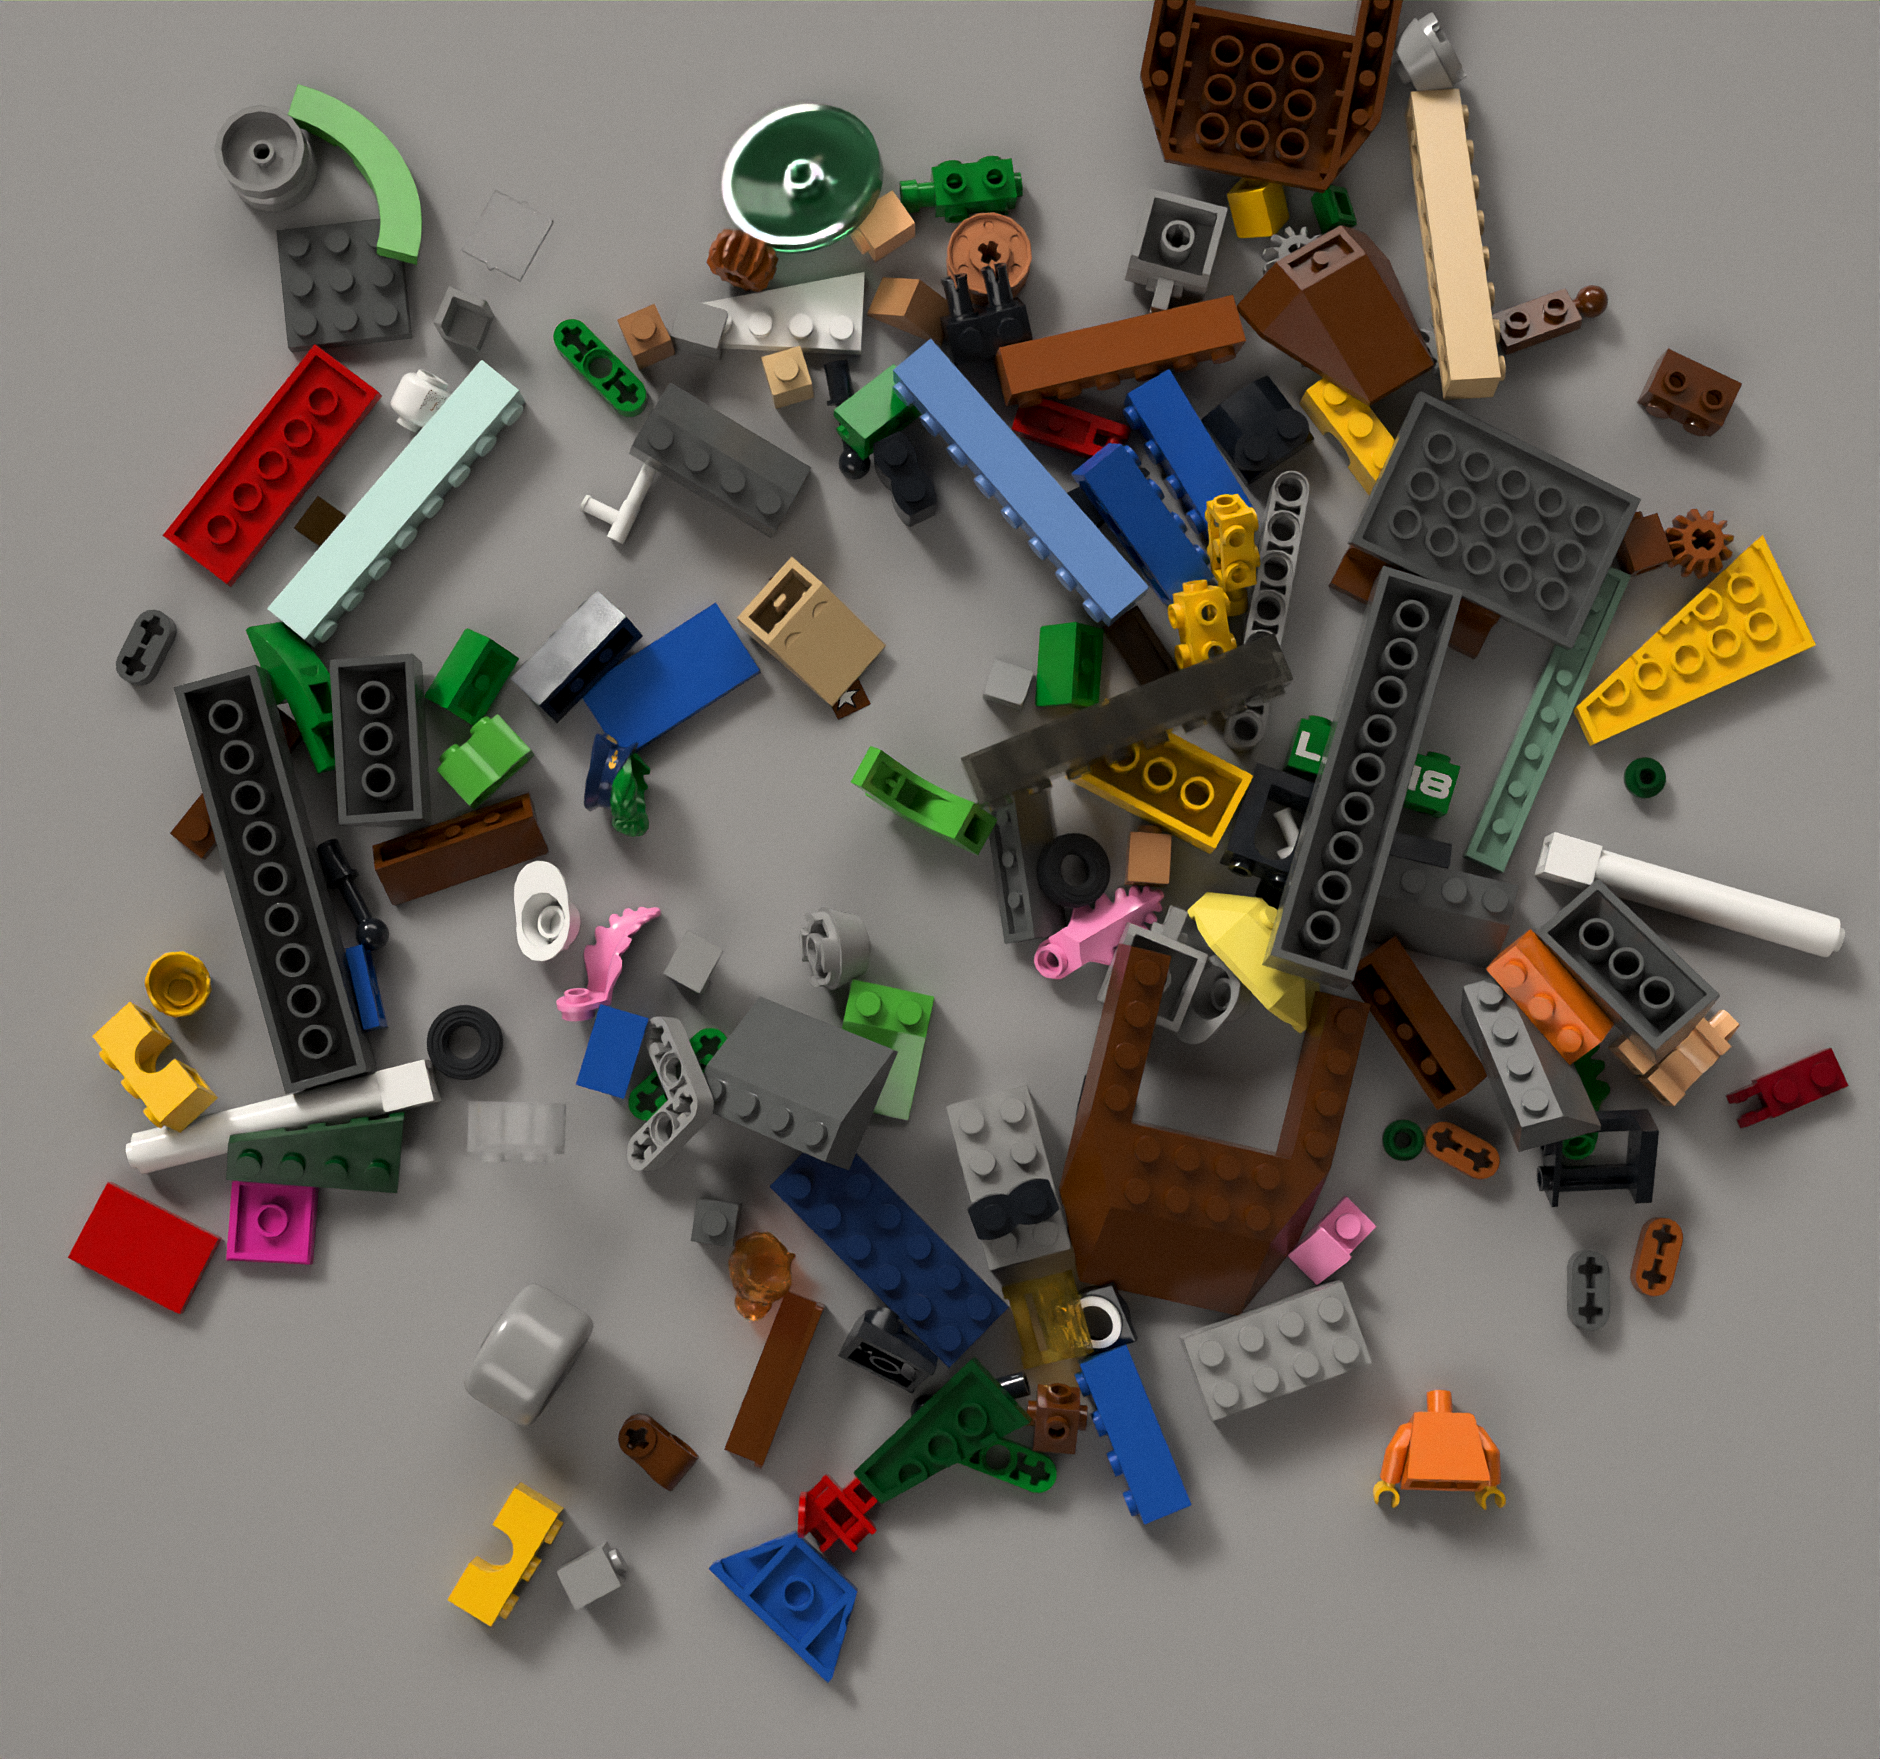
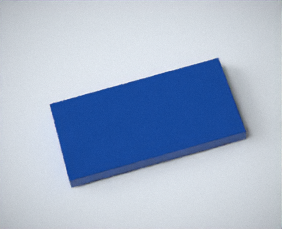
M715 602L609 670L583 697V700L603 731L614 737L618 741L619 746L627 748L631 744L638 742L636 753L761 673V671Z

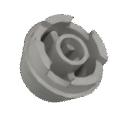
M1433 12L1419 20L1415 17L1396 39L1394 50L1400 60L1393 65L1403 84L1407 85L1412 82L1416 91L1454 89V84L1467 77L1449 40L1438 26L1439 22Z
M821 907L818 912L806 913L804 915L809 924L807 928H800V954L802 962L809 961L814 975L810 976L808 981L813 987L827 986L829 989L834 990L866 973L871 953V941L866 932L865 925L858 915Z

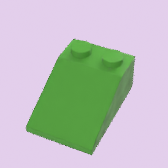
M852 979L842 1029L898 1051L873 1113L909 1120L934 996Z

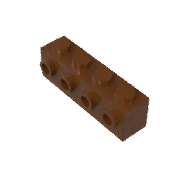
M1396 936L1359 959L1354 981L1351 984L1364 1003L1371 1004L1370 1012L1437 1110L1465 1096L1487 1077L1481 1061Z

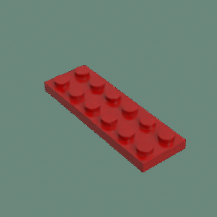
M314 344L162 536L228 586L232 587L381 399L382 395Z

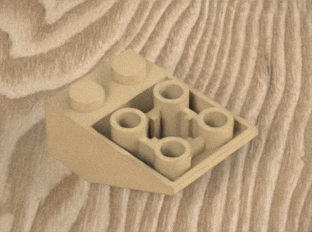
M793 557L784 564L737 617L741 629L831 707L834 706L886 647L842 601Z

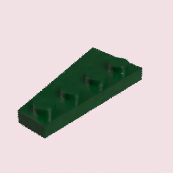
M405 1112L389 1114V1118L370 1121L369 1117L351 1119L350 1123L326 1126V1122L310 1124L308 1129L287 1131L286 1128L230 1135L227 1151L226 1180L398 1193Z
M974 1356L853 1473L873 1496L883 1504L945 1468H949L962 1461L974 1452L991 1445L1005 1435L1022 1428L1033 1419Z

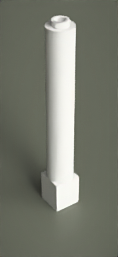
M1554 832L1544 838L1534 875L1536 877L1581 890L1589 887L1595 880L1599 879L1619 898L1825 958L1829 957L1833 951L1838 952L1843 944L1845 930L1840 928L1839 918L1602 850L1603 846L1560 833Z
M424 1059L376 1071L374 1074L198 1117L181 1133L167 1126L133 1133L131 1143L126 1145L127 1159L132 1168L137 1167L141 1174H146L226 1154L230 1135L279 1128H286L287 1131L308 1129L310 1124L325 1122L326 1126L346 1124L355 1118H370L439 1102L441 1097L433 1063L431 1060Z

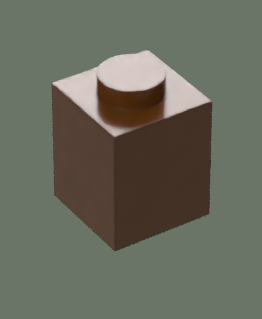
M1642 511L1635 512L1616 553L1621 571L1630 574L1631 577L1662 568L1674 559L1658 513L1644 517Z

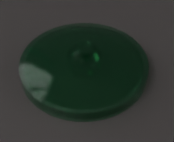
M806 104L790 107L760 121L738 142L725 168L723 179L725 203L740 231L748 235L752 234L758 240H764L765 245L772 247L775 252L797 254L816 251L842 240L868 217L882 189L884 175L883 160L869 128L850 112L823 104Z

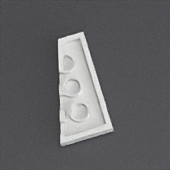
M865 272L703 303L724 309L728 313L727 322L720 341V346L723 349L784 351L801 346L802 352L861 355Z

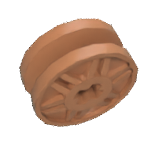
M995 212L978 213L963 220L952 232L947 247V277L951 276V279L953 278L955 288H957L954 275L966 273L972 303L986 306L989 304L981 269L990 265L994 270L996 278L994 264L1006 263L1012 295L1015 298L1024 288L1030 272L1032 261L1030 240L1024 229L1010 217ZM988 255L995 257V261L991 259L990 264L982 262V258L986 260Z

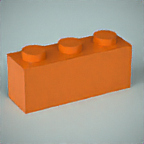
M1531 929L1501 951L1486 968L1490 975L1569 1065L1600 1044L1614 1026L1609 1017Z

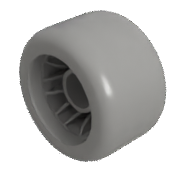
M539 1284L527 1285L515 1297L504 1314L499 1316L483 1340L481 1349L464 1381L466 1391L474 1399L512 1423L525 1427L532 1425L546 1408L586 1345L593 1331V1321L584 1311Z

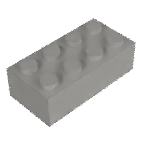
M1027 1084L945 1106L971 1204L988 1194H1007L1011 1188L1022 1181L1044 1178L1049 1180L1059 1206V1210L1043 1222L1032 1225L1018 1224L1012 1232L1001 1238L981 1240L989 1271L1071 1249Z
M1336 1279L1179 1336L1207 1416L1212 1421L1372 1363L1344 1284Z

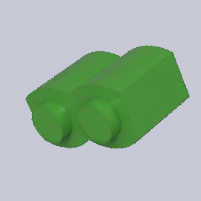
M498 714L492 719L485 716L479 720L470 730L472 737L461 747L458 744H454L440 756L439 761L442 764L436 769L473 810L490 798L504 782L515 775L535 755Z

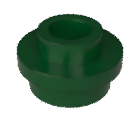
M1641 757L1632 761L1626 767L1623 780L1626 789L1633 796L1647 799L1656 796L1662 791L1666 783V774L1658 761L1648 757ZM1642 770L1648 771L1652 776V781L1649 785L1642 783L1640 780V772Z
M1406 1119L1395 1120L1384 1129L1382 1146L1391 1158L1398 1161H1409L1421 1153L1424 1146V1135L1416 1123ZM1400 1132L1406 1133L1409 1137V1144L1405 1148L1398 1147L1395 1142V1138Z

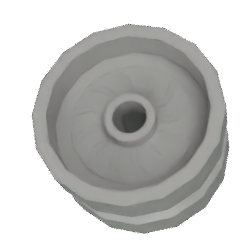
M263 105L242 108L230 116L219 130L214 149L217 165L240 198L255 209L269 212L291 209L303 201L314 187L318 171L315 152L293 118L280 109Z

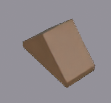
M889 277L882 278L867 312V316L927 341L931 338L939 346H942L945 339L940 317L950 314L947 300L920 279Z

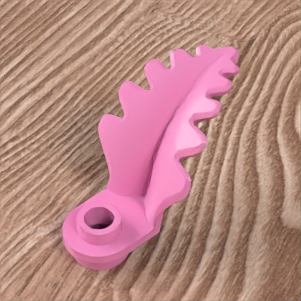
M1133 885L1129 889V896L1126 895L1124 888H1118L1115 891L1114 903L1103 893L1095 901L1094 909L1089 905L1073 908L1068 926L1038 946L1034 956L1036 969L1046 978L1062 979L1087 962H1096L1110 966L1127 922L1147 930L1149 928L1144 922L1149 924L1157 922V916L1153 911H1162L1160 902L1164 898L1163 891L1160 889L1152 890L1146 885L1141 892L1138 886Z
M639 907L637 911L627 908L623 911L622 917H619L618 914H612L609 917L610 928L596 927V944L587 945L583 954L588 976L587 989H569L564 992L563 997L557 999L556 1005L557 1009L562 1013V1019L566 1021L588 1020L595 1016V1009L599 1008L600 1004L611 1005L613 988L622 972L621 956L629 948L632 940L631 937L640 930L641 926L661 916L659 908Z

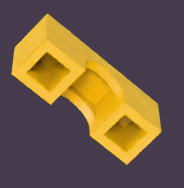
M1322 378L1305 391L1299 405L1322 435L1329 432L1341 443L1350 460L1348 469L1370 496L1395 439L1370 407Z
M132 1002L125 1005L92 1036L102 1048L98 1053L101 1059L113 1070L120 1071L124 1076V1079L121 1081L122 1086L134 1098L142 1099L147 1106L143 1110L144 1114L158 1128H162L165 1125L181 1133L218 1099L194 1068L177 1059L171 1061L161 1071L156 1072L158 1056L173 1041L151 1013Z
M520 1482L513 1489L492 1524L506 1533L513 1544L511 1561L503 1565H493L476 1556L468 1564L447 1600L490 1627L499 1616L506 1620L520 1598L514 1594V1591L521 1579L529 1582L542 1561L536 1557V1554L543 1542L551 1545L561 1530L564 1522L559 1520L558 1517L564 1508Z

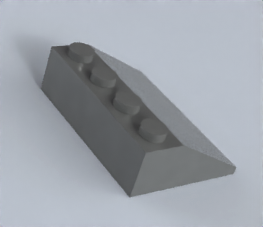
M760 996L709 1061L703 1074L714 1100L713 1114L824 1162L849 1170L898 1051Z

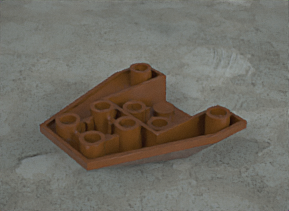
M1340 225L1278 260L1237 305L1238 312L1261 339L1368 407L1430 371L1434 366L1390 260L1365 232Z

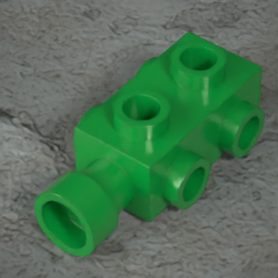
M986 156L979 159L978 162L964 164L958 160L944 161L938 166L931 168V182L917 183L916 179L899 181L901 203L908 213H917L920 211V208L934 207L935 218L945 217L947 223H960L969 218V214L995 212L1007 216L1009 214L1008 210L1015 209L1017 197L1023 196L1021 173H1014L1012 158L1001 159L999 156ZM1001 179V182L999 184H991L989 182L991 180ZM961 184V187L952 189L948 185Z

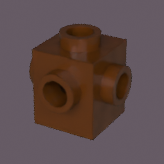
M1062 1383L1037 1385L1036 1401L1028 1400L1027 1414L1033 1419L1026 1425L1033 1426V1451L1075 1454L1078 1430L1086 1431L1088 1407L1087 1405H1080V1388L1069 1387Z

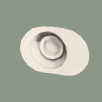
M535 861L527 864L519 872L514 885L517 940L523 954L531 960L546 961L554 958L562 950H567L576 939L581 925L580 913L575 904L569 900L565 878L557 867L545 861Z

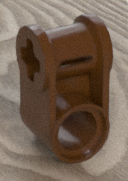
M638 1413L631 1415L624 1422L618 1435V1443L621 1450L640 1465L655 1482L668 1491L674 1490L699 1459L698 1454L687 1443L676 1435L671 1434L653 1417L647 1414ZM641 1427L647 1430L645 1436L647 1443L643 1440L638 1441L636 1444L630 1440L633 1434L630 1428L635 1431Z

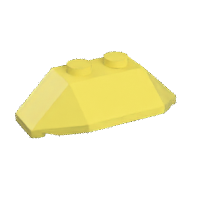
M1206 892L1187 912L1190 918L1196 921L1198 930L1208 946L1268 1011L1282 1021L1291 1024L1301 1034L1309 1025L1315 991H1320V983L1262 965L1278 910L1269 906L1262 898Z

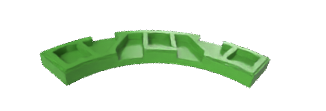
M298 84L288 115L293 118L300 129L322 138L334 147L338 145L353 159L354 165L362 173L370 188L373 189L380 217L377 255L417 265L421 249V206L416 185L400 153L387 136L358 111L321 91Z

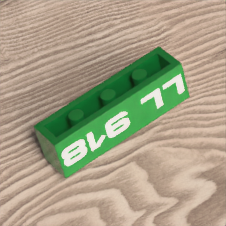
M1309 715L1308 720L1301 718L1297 722L1282 771L1316 781L1332 726L1331 720ZM1428 751L1426 756L1417 753L1403 808L1435 818H1441L1446 815L1461 766L1451 764V758L1441 753Z

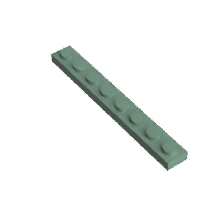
M1610 566L1573 648L1566 650L1554 644L1462 856L1463 858L1499 874L1504 872L1630 580V574Z

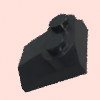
M1268 375L1251 382L1221 402L1201 419L1207 432L1246 487L1313 443L1315 439L1309 431V423L1306 417L1301 412L1294 410Z
M880 1306L876 1307V1310H866L855 1322L838 1356L913 1394L915 1388L929 1375L932 1376L934 1374L938 1357L920 1341L904 1331V1326L899 1322L900 1317L894 1311Z

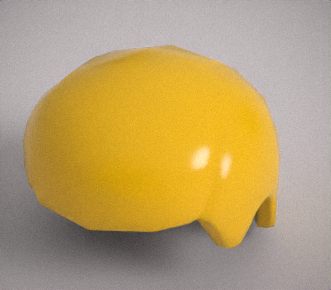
M184 951L165 953L152 962L145 977V988L152 1005L159 1012L174 1018L192 1016L206 1005L212 991L211 978L204 963L199 958Z

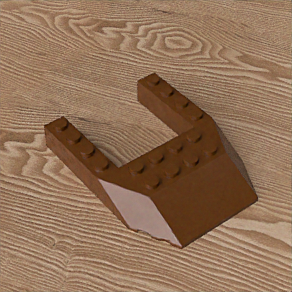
M1155 0L1140 72V81L1164 162L1325 193L1380 122L1403 0H1357L1351 35L1195 5L1196 0Z
M1119 943L1059 1186L1061 1202L1065 1208L1069 1227L1070 1243L1073 1246L1076 1258L1075 1265L1078 1279L1081 1282L1099 1286L1114 1282L1117 1290L1227 1314L1240 1315L1298 1244L1330 1172L1371 1004L1315 991L1309 1025L1305 1032L1276 1152L1133 1120L1132 1117L1172 956Z

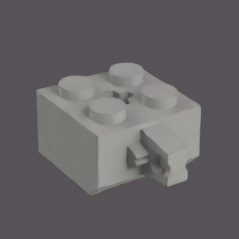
M1153 188L1148 189L1125 280L1145 285V290L1155 292L1149 314L1167 310L1170 297L1180 299L1181 295L1203 300L1228 208ZM1172 241L1179 242L1180 247H1172Z
M1171 905L1163 924L1153 922L1150 931L1127 922L1119 943L1172 956L1155 1024L1178 1033L1205 967L1208 954L1186 946L1189 935L1181 933L1188 912ZM1117 948L1096 998L1103 1003L1105 1002Z

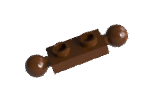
M1588 285L1582 288L1576 298L1572 300L1566 288L1494 313L1492 314L1493 319H1498L1500 323V340L1498 344H1500L1504 354L1509 355L1581 329V315L1587 318H1595L1606 310L1608 305L1607 293L1599 286Z

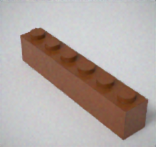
M1229 295L1000 347L995 356L994 364L1006 407L1018 404L1019 408L1024 409L1042 403V398L1057 395L1060 400L1069 399L1081 394L1082 389L1096 386L1099 391L1108 390L1120 385L1121 380L1134 377L1137 382L1147 381L1158 376L1160 371L1174 369L1175 373H1182L1192 370L1198 366V363L1212 360L1213 364L1225 363L1236 358V354H1238L1246 342L1234 296Z

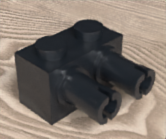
M1006 263L994 264L996 278L994 270L990 265L981 269L989 304L978 308H973L966 273L954 275L957 288H955L953 278L951 279V276L941 279L950 314L940 317L948 355L955 366L994 356L1000 347L1033 340L1026 305L1018 297L1013 298Z

